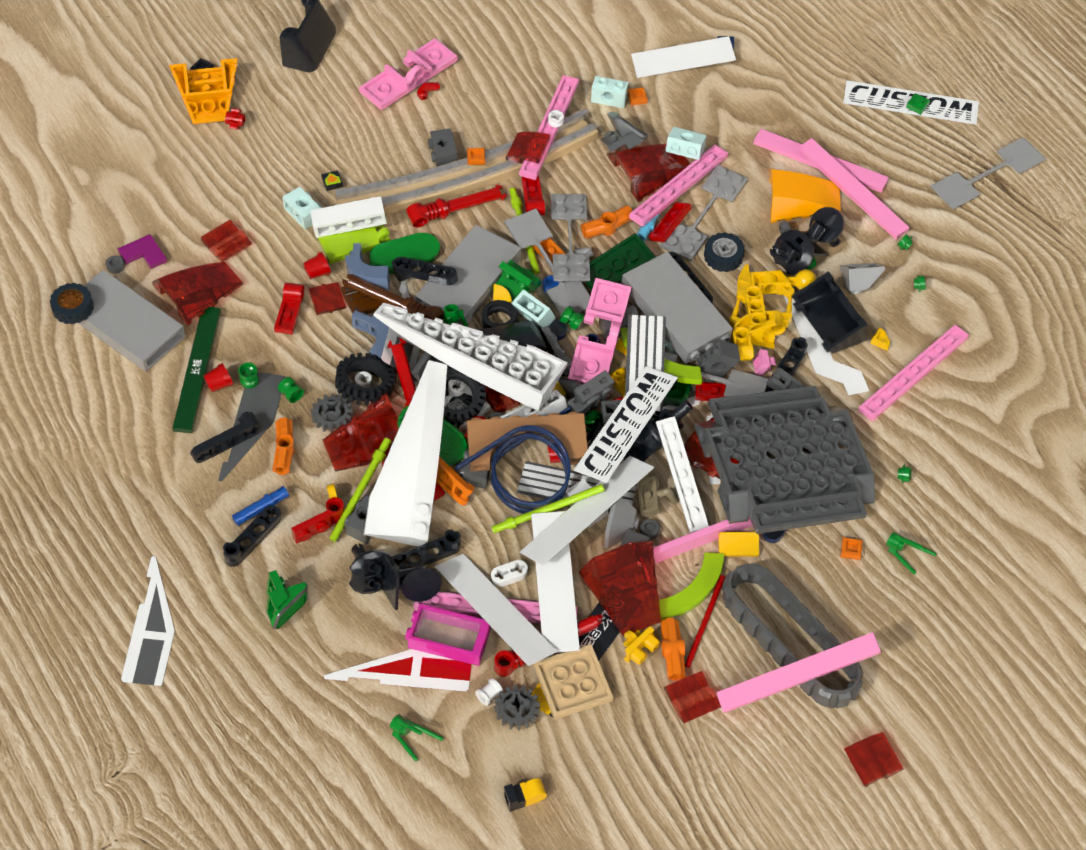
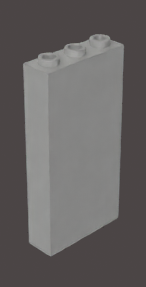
M475 225L442 264L443 266L452 267L457 271L458 281L450 286L428 281L417 293L415 300L418 303H422V305H426V307L437 306L441 308L443 313L446 305L455 304L459 307V310H463L468 324L494 293V284L502 276V271L499 268L501 262L508 263L509 260H512L517 264L521 260V247ZM460 318L455 323L464 326Z
M668 252L623 274L621 284L632 287L630 297L646 316L666 317L665 339L668 343H671V347L685 364L691 360H697L719 339L727 342L730 341L733 328Z
M105 270L95 275L85 285L91 293L94 309L92 314L88 316V319L83 320L79 324L145 372L185 338L183 325ZM79 298L67 299L63 303L64 308L74 309L80 306L81 300Z

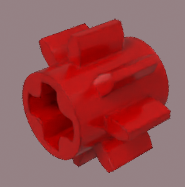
M231 108V112L227 111L225 124H229V129L239 130L240 126H244L246 116L241 113L242 109Z

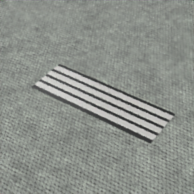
M628 315L625 395L645 366L664 372L665 316ZM663 400L656 411H663Z
M525 461L517 493L543 499L551 497L559 491L565 482L564 469ZM571 470L567 490L582 479H585L588 484L591 483L594 487L600 480ZM637 484L622 496L630 505L633 504Z

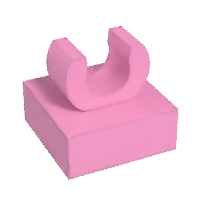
M760 349L752 360L755 375L762 376L765 371H771V365H776L775 358L769 357L767 350Z

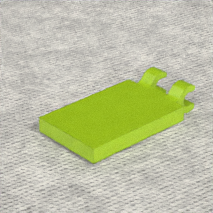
M384 225L319 237L317 239L329 263L332 264L344 260L345 255H350V251H353L354 243H361L362 253L371 251L381 242L389 241L390 237L388 234L390 232Z

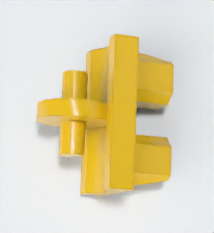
M651 626L642 634L639 630H636L634 633L628 630L624 634L626 641L623 644L627 647L624 660L628 663L632 660L641 665L647 658V654L642 650L646 647L651 652L659 648L660 641L654 636V629Z

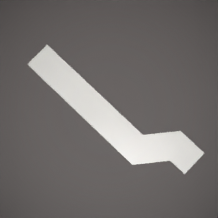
M796 286L793 287L795 290L794 294L800 291L796 288ZM784 296L785 301L788 304V298ZM792 299V317L800 337L806 339L808 344L807 353L815 372L843 383L848 396L868 392L869 389L862 372L833 361L830 352L827 353L821 345L823 340L802 311L797 312L793 306L795 301Z

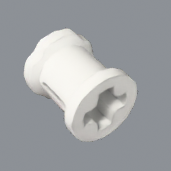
M491 678L488 680V684L481 690L477 689L475 694L482 704L488 706L490 701L496 695H499L500 691L503 692V689L495 679Z

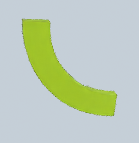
M621 328V340L627 349L628 328ZM664 358V373L678 377L677 382L701 385L700 367L682 365Z
M704 552L702 567L688 587L668 598L642 601L641 622H657L677 615L681 616L700 605L713 591L721 575L724 554Z

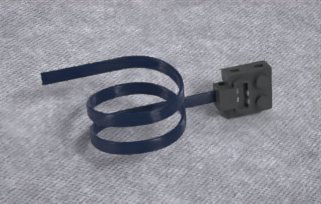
M604 370L575 389L574 394L576 397L568 401L567 408L559 412V414L564 415L569 412L585 414L594 410L601 401H608L611 398L610 395L615 381ZM524 425L512 429L456 466V471H459L505 441L494 454L491 468V483L497 497L507 507L523 514L535 509L522 508L513 503L524 507H540L548 505L550 502L553 503L561 500L567 490L571 474L569 455L562 442L547 429L535 425ZM524 431H535L549 437L552 441L545 438L544 436L534 433H522L518 435L515 434ZM527 439H535L548 445L561 460L565 472V482L559 491L547 499L536 502L523 501L509 494L500 484L495 470L497 463L506 453Z

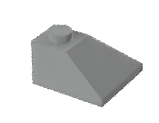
M877 263L840 265L845 289L851 291L852 294L868 290L885 270V266Z
M622 497L611 506L604 548L607 549L622 542L627 529L633 531V529L637 530L639 518H636L637 510Z

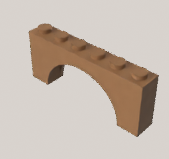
M570 412L564 415L551 413L548 416L532 414L529 417L514 415L509 418L492 417L485 420L473 418L467 421L469 457L512 429L524 425L539 426L553 433L564 445L571 465H577L588 450L584 413ZM524 431L515 434L518 435L522 433H534L544 436L545 438L551 440L549 437L535 431ZM502 443L469 464L470 471L490 470L492 455Z

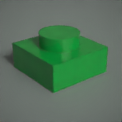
M915 93L908 101L906 108L921 115L928 107L930 100Z

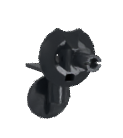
M833 207L818 209L810 219L807 231L789 230L782 233L777 238L774 246H772L773 249H770V254L774 258L775 264L781 265L787 274L796 275L799 271L807 269L811 265L814 256H829L816 242L829 243L835 241L842 234L845 222L840 211Z
M683 400L674 410L664 409L658 417L652 415L622 460L624 461L629 456L645 462L655 451L660 450L663 444L656 422L675 416L679 430L684 427L682 418L693 409L691 403Z
M355 544L351 549L355 560L349 567L352 573L349 585L354 591L361 594H373L383 590L395 610H398L399 589H401V592L407 599L414 602H423L434 597L441 588V577L433 568L420 566L399 570L389 553L381 550L365 551L362 544H358V546Z

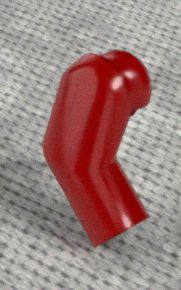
M438 82L423 83L417 90V96L421 100L427 99V93L429 91H439L440 84Z

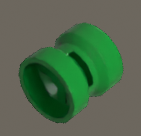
M568 305L559 321L563 324L567 323L575 331L582 322L584 315L580 312H575L574 308Z
M250 362L243 363L238 369L240 383L244 388H254L259 383L257 366Z
M292 377L284 378L278 385V391L282 395H286V399L290 403L297 402L304 394V389L300 385H296V381Z

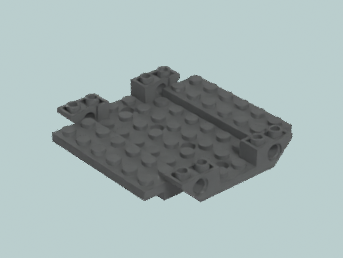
M816 386L712 398L709 400L708 405L714 421L695 423L694 427L705 458H713L721 483L717 491L729 524L746 522L750 517L755 533L760 534L866 517L867 512L864 505L872 504L875 501L874 473L848 410L838 406H827L825 398L819 396ZM838 444H842L846 449H841ZM802 449H807L811 454L804 453ZM770 453L775 456V459L769 458L766 454ZM730 458H734V459L738 460L739 463H738V464L732 463V462L730 461Z

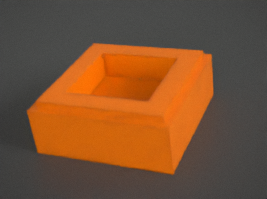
M644 87L628 89L627 95L631 106L647 104L648 99Z
M467 148L468 165H485V148Z
M843 537L840 557L860 560L863 540Z

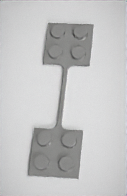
M1022 137L997 151L1005 162L971 180L964 179L956 172L930 187L952 209H955L980 196L972 187V183L1004 166H1011L1018 174H1021L1046 159Z
M717 165L701 187V189L712 193L713 198L696 222L690 227L680 223L665 242H661L659 246L670 252H676L679 256L691 261L708 237L695 229L716 198H723L733 202L748 181V178Z
M551 194V219L567 220L569 253L553 254L554 281H590L589 254H574L572 252L571 221L587 219L586 194Z
M537 209L504 221L516 243L521 247V250L532 245L537 246L553 272V264L540 244L542 241L553 237ZM558 281V286L546 290L560 315H562L568 305L573 307L577 313L586 311L590 295L581 281Z
M665 351L664 358L676 362L678 355ZM732 369L728 379L701 372L702 378L724 383L726 385L724 396L726 397L765 392L768 378Z

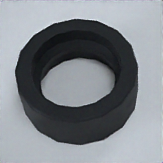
M491 301L482 310V325L484 329L517 322L516 309L507 301ZM502 312L507 314L510 320L506 323L497 324L491 322L488 318L493 313Z

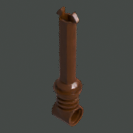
M354 274L347 275L349 281L342 280L345 287L348 286L382 303L407 309V313L417 314L418 312L431 320H435V318L443 320L444 318L443 311L437 306L426 307V305L418 303L414 297L402 298L356 277Z

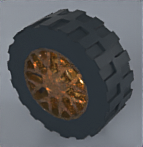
M66 283L55 289L50 296L52 313L59 322L64 324L81 323L83 320L88 319V316L92 314L94 309L91 293L82 284Z

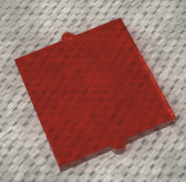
M338 282L309 288L316 315L346 309Z

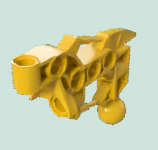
M745 264L738 277L737 301L732 316L729 318V325L733 328V344L738 345L740 361H750L753 358V345L771 349L775 348V335L784 333L785 328L792 322V296L795 291L793 287L796 286L798 290H801L815 281L817 276L814 272L804 269L799 271L795 277H786L781 270L750 273L749 265ZM763 295H784L788 298L786 312L777 310L765 311ZM740 302L745 303L746 315L742 318L737 317Z

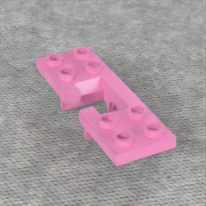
M434 38L414 52L411 50L407 51V56L403 58V64L408 68L414 64L417 65L408 71L406 77H402L395 68L386 64L384 66L385 71L360 86L359 92L382 111L458 61L457 55Z
M598 278L595 279L584 323L593 325L595 317L612 321L609 336L607 337L606 345L588 341L589 337L579 336L568 375L569 380L582 382L583 385L604 370L609 373L632 287Z

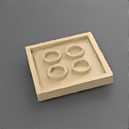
M592 644L580 647V651L564 652L533 664L554 720L613 701V695Z

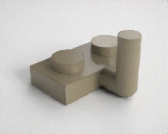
M656 476L642 479L638 482L640 515L643 518L661 513L660 497L667 496L673 504L679 501V498L670 488L666 487L659 490V479Z

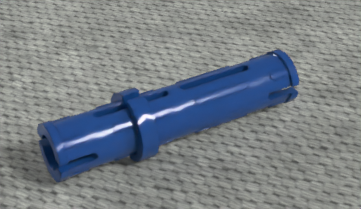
M281 486L270 494L266 493L260 500L231 516L235 524L239 526L260 514L267 506H275L278 502L288 498L289 494L286 488Z

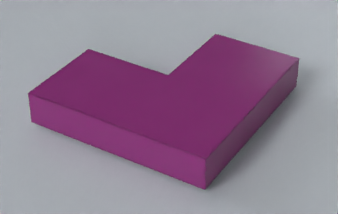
M151 234L117 248L118 253L126 264L143 257L149 268L152 269L167 262L165 255Z

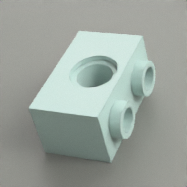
M595 76L592 85L591 102L624 108L629 82Z
M673 127L667 139L666 152L699 160L705 149L707 135Z
M301 187L283 196L284 209L304 229L312 226L310 210L322 208L321 205L315 202L310 194Z
M522 290L512 302L517 313L527 320L533 321L539 329L549 326L556 318L549 307L525 290Z

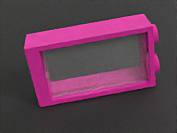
M419 604L418 610H414L412 614V627H408L405 639L408 640V648L479 666L491 632V626L484 619Z

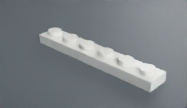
M675 416L657 421L658 432L689 532L693 533L706 528L709 525Z

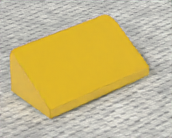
M720 532L718 536L719 553L724 554V557H759V534L755 532Z

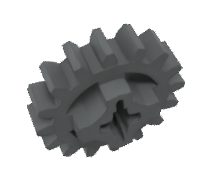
M331 394L329 398L324 395L323 400L318 398L317 404L313 403V409L311 410L312 422L316 423L317 428L322 426L323 432L327 429H330V433H333L334 429L340 432V427L347 428V423L352 422V404L348 403L347 398L342 400L341 395H338L337 398L334 397V394Z
M514 685L513 690L506 687V693L499 692V698L495 699L496 706H494V712L497 713V720L502 719V726L508 723L510 730L513 726H517V729L520 730L521 725L529 728V722L535 723V717H539L538 709H540V702H537V695L532 696V689L525 691L524 685L521 689ZM515 703H517V706L519 707V712H517Z

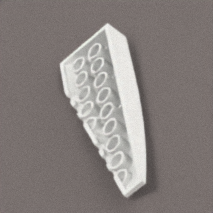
M383 303L374 312L376 318L438 360L537 411L547 401L568 363L528 344L527 347L518 345V342L510 340V342L500 340V336L483 335V332L455 323L451 325L445 324L442 319L438 318L431 320L425 318L424 314L418 312L417 314L407 313V309Z
M430 360L427 362L412 401L405 413L406 415L398 429L374 489L370 494L364 535L417 547L428 541L442 435L447 375L446 364Z

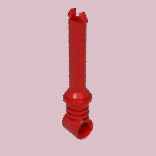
M495 185V188L448 201L437 198L436 201L425 205L414 203L406 209V213L412 226L419 228L432 220L439 218L444 220L451 212L498 199L503 201L507 194L501 195L500 190L503 186Z
M400 338V343L392 345L390 340L387 348H391L406 399L404 405L406 407L412 401L416 386L404 348L406 341Z
M601 614L592 615L577 622L578 637L597 629L602 623L601 619H603V616ZM513 649L499 651L494 659V671L500 677H508L518 667L521 668L523 665H527ZM506 661L509 663V665L502 666L500 665V662Z

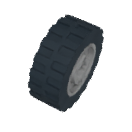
M726 232L717 233L707 239L704 260L709 267L719 272L734 271L742 264L745 247L739 237Z

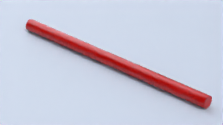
M720 575L685 662L686 668L691 667L726 578L724 575Z

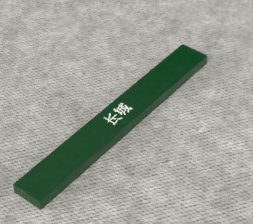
M202 306L172 427L173 432H193L205 382L203 375L207 373L221 308Z

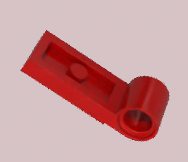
M539 175L536 180L521 176L526 212L537 209L540 216L545 215V203L542 198Z
M285 282L283 299L274 325V332L293 335L304 297V285Z
M337 497L330 498L326 502L325 512L291 527L295 543L307 541L312 536L323 533L332 525L338 523L344 512L343 501Z

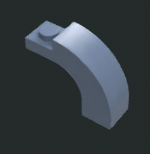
M354 243L353 251H350V255H345L347 273L354 274L356 277L389 291L390 277L388 266H370L362 262L361 243Z
M355 310L352 314V326L372 335L376 339L369 352L371 358L375 354L378 356L377 360H379L382 356L389 327L376 318L374 314L370 317L366 313H360Z

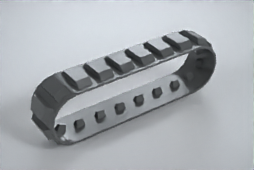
M752 563L736 566L734 571H729L722 588V600L725 608L729 609L732 617L745 627L744 629L752 638L754 637L758 641V644L766 652L771 654L772 659L780 667L799 660L737 597L736 592L732 588L736 589L740 583L750 582L762 587L824 651L841 645L839 640L811 614V611L803 603L801 604L797 597L765 567ZM857 662L841 668L852 681V683H848L845 690L829 689L816 678L800 684V688L808 696H811L816 703L826 708L838 709L848 706L850 700H856L863 685L861 679L864 673L860 663Z

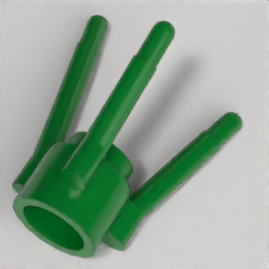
M449 304L444 307L443 323L451 325L452 323H457L460 318L463 325L469 327L462 309L459 310V307L455 304Z
M896 532L890 535L886 543L890 547L888 552L893 554L912 574H916V571L897 552L898 550L903 551L907 544L927 554L937 555L921 544L906 539Z
M400 714L392 719L389 726L393 730L392 736L401 743L414 761H418V758L401 735L406 736L410 731H413L418 735H422L423 732L440 741L444 739Z

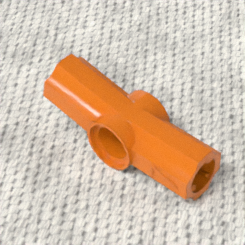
M629 205L624 206L614 212L603 213L601 218L581 224L584 238L588 239L600 234H614L616 228L631 221L629 214L632 212V209Z
M287 417L279 418V420L275 421L276 451L272 470L278 475L290 473L292 456L295 453L292 420Z
M666 618L660 624L663 639L662 656L665 658L667 679L678 681L686 676L684 665L685 643L684 639H681L678 620Z

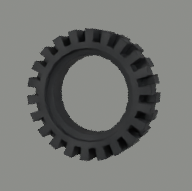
M357 353V357L351 354L350 358L346 356L343 361L339 362L336 370L335 388L338 389L337 392L342 394L344 399L349 397L348 401L351 403L357 400V405H360L362 401L364 406H369V402L372 405H377V401L381 404L384 402V399H389V395L391 396L394 388L395 372L393 367L384 363L381 358L377 360L378 356L375 354L373 358L369 357L370 353H366L365 357H362V353ZM367 371L379 376L382 383L375 387H361L352 383L348 376L352 372Z
M447 365L446 381L459 380L464 382L470 388L473 398L472 403L461 410H453L444 405L443 419L447 422L450 421L451 425H455L456 422H459V425H463L465 421L467 422L477 417L478 413H480L486 398V392H484L486 388L482 383Z

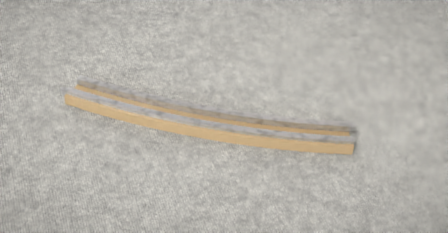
M588 110L576 111L564 117V123L559 127L543 165L598 139L599 131L593 123L588 124L584 120L588 116ZM537 131L485 151V165H468L466 157L400 177L335 189L337 204L381 196L384 213L387 215L404 211L414 203L425 205L436 201L437 198L446 200L519 175V171Z

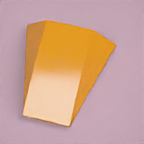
M238 58L220 60L221 67L187 70L186 63L169 65L193 124L225 121L226 113L230 109Z
M769 168V183H771L772 189L771 223H776L777 220L781 219L790 221L795 217L809 218L818 209L824 207H833L841 213L840 188L832 181L807 174Z

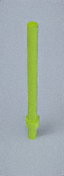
M510 188V202L512 208L515 209L516 216L523 214L522 202L518 197L516 188ZM529 246L526 248L530 265L533 274H538L540 270L533 246Z
M384 438L379 449L375 450L372 462L329 537L331 541H337L345 526L346 518L352 514L379 463H382L386 457L385 453L391 444L390 439Z
M600 484L517 517L511 516L506 518V521L491 526L494 534L508 528L511 530L516 528L518 524L531 520V514L548 513L604 492V486Z

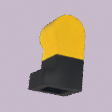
M540 778L514 786L512 784L504 786V798L509 812L535 804L547 797Z

